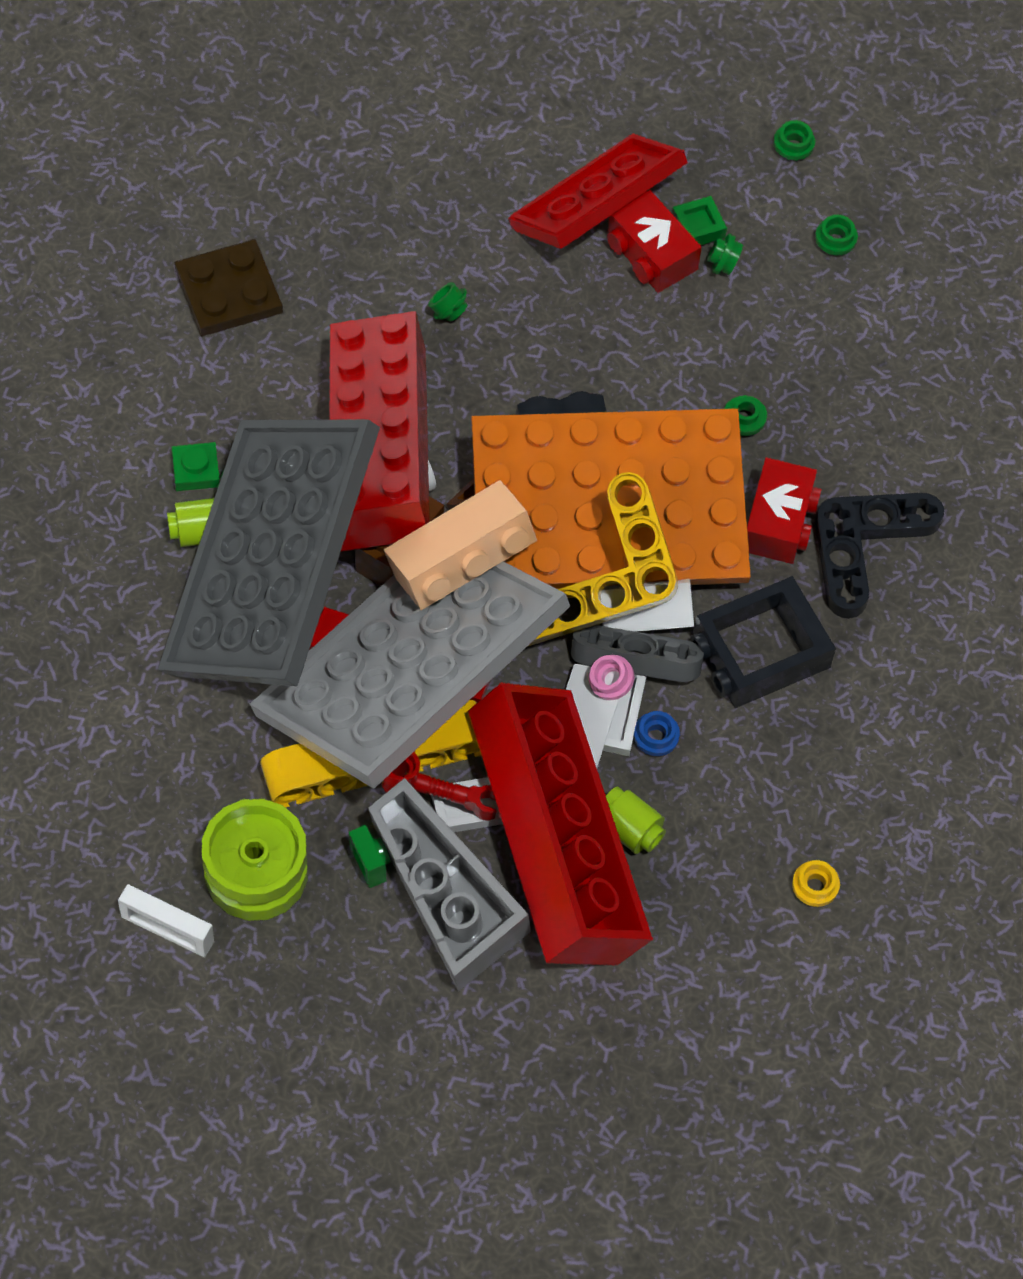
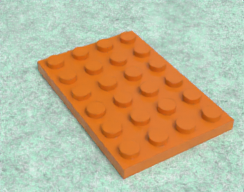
M738 408L472 416L474 495L501 480L527 510L538 540L504 560L505 563L556 589L629 567L610 507L607 490L609 483L615 476L631 472L642 477L651 492L678 580L690 579L691 585L749 583L751 575ZM634 484L623 486L617 495L618 503L626 507L634 506L641 499V488ZM647 527L638 528L631 536V545L637 550H646L655 541V532ZM660 570L652 571L646 576L644 583L669 581V576Z

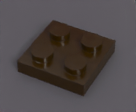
M256 239L174 262L175 271L201 337L283 314V305Z

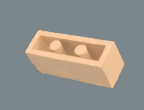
M499 480L383 550L396 580L422 611L538 540L527 510L503 482Z

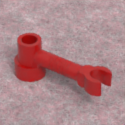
M415 752L382 781L383 790L387 793L405 778L417 792L428 793V795L437 796V798L441 797L447 801L450 800L451 802L464 805L467 810L473 811L482 820H493L497 813L496 809L481 803V799L484 798L496 801L491 785L466 787L419 773L420 760Z

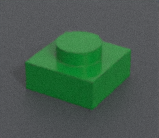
M712 196L672 207V214L700 245L716 241L717 238L723 239L726 237L727 226Z
M216 442L172 446L176 491L217 488L220 478Z
M366 824L349 831L350 850L369 888L387 882L385 865L391 863V860L381 837L373 839Z

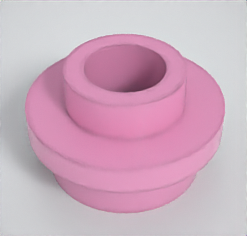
M619 655L600 657L593 663L589 673L591 689L598 697L604 700H616L625 696L632 688L635 679L633 667L625 658ZM609 672H619V678L615 683L611 685L605 684V677Z

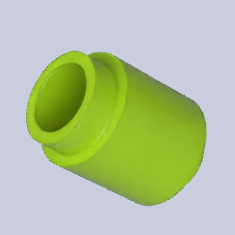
M215 498L175 503V512L167 513L170 540L179 539L180 547L199 545Z
M617 786L606 795L621 843L634 854L640 853L643 849L651 852L661 842L666 833V830L662 828L665 818L631 790L623 791Z

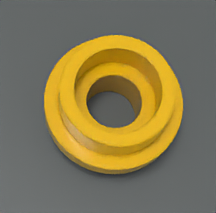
M813 860L798 867L793 877L792 887L800 901L809 906L821 907L831 903L836 898L840 888V879L830 864L821 860ZM811 879H818L823 883L824 888L820 891L813 890L808 886L807 882Z

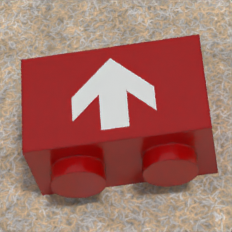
M651 190L640 195L609 217L607 240L610 247L616 254H624L632 263L633 271L637 278L644 284L649 283L657 293L698 270L702 246Z
M765 457L747 525L750 554L793 564L797 549L806 551L812 525L804 523L806 513H816L822 490L821 488L813 487L817 473L816 469Z

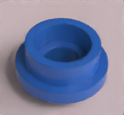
M652 711L643 715L636 722L634 741L644 753L651 756H663L676 748L680 738V729L677 722L669 714L662 711ZM652 730H659L664 734L665 738L655 740L650 738L648 733Z

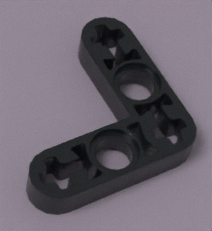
M929 493L834 497L822 502L816 515L815 527L829 609L841 618L850 619L862 614L866 608L869 599V586L861 540L932 535L938 531L944 517L942 502L936 496ZM900 508L904 509L902 517L906 516L904 523L899 522ZM918 508H924L925 513L931 515L929 521H922V517L916 514ZM873 510H882L890 516L892 521L887 525H876L869 520L867 514ZM830 513H838L839 519L843 520L840 531L841 536L834 537L835 524L833 519H829ZM837 550H843L853 557L854 562L849 566H838L832 562L830 554ZM850 578V594L855 597L852 604L847 603L845 597L841 596L844 585L843 580Z

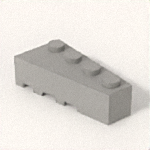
M405 778L368 808L378 836L383 840L407 893L457 990L460 991L531 932L528 913Z

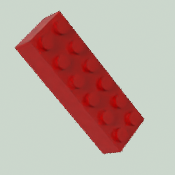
M416 311L330 324L329 420L368 419L380 427L341 551L393 544L430 522L426 347Z
M501 682L471 707L468 713L546 963L619 965L651 942L653 938L571 690Z

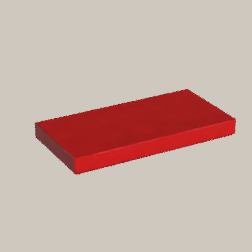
M631 134L510 215L508 218L510 225L515 232L562 249L686 165L688 161L685 152L682 149Z

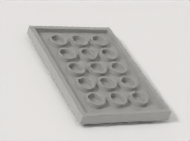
M504 561L422 611L393 575L309 650L298 686L271 684L250 703V706L256 717L374 789L570 607V604L564 592Z

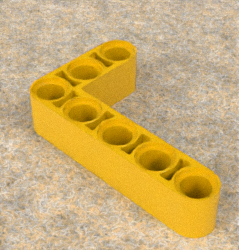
M626 472L615 476L609 483L607 490L608 500L629 567L558 589L564 592L567 598L579 600L581 604L580 615L577 619L570 622L561 621L558 617L528 646L670 601L676 594L678 579L654 501L646 482L638 474ZM627 484H634L641 488V499L634 506H622L617 500L619 490ZM641 527L651 528L655 532L654 544L646 550H637L631 545L632 534ZM660 570L669 576L668 587L660 594H652L645 590V578L652 571ZM610 584L621 585L625 590L624 601L615 608L605 607L601 602V593Z

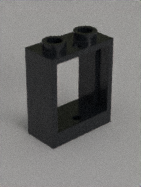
M793 576L697 615L694 632L691 636V642L699 645L700 650L704 652L703 660L707 659L714 671L712 672V680L718 694L721 697L728 696L734 708H738L831 668L836 647ZM775 608L801 652L744 676L719 631Z

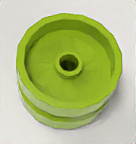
M243 799L224 807L209 821L202 837V862L205 885L213 902L229 915L246 921L269 920L283 914L301 898L308 881L306 834L298 818L283 805L266 799Z

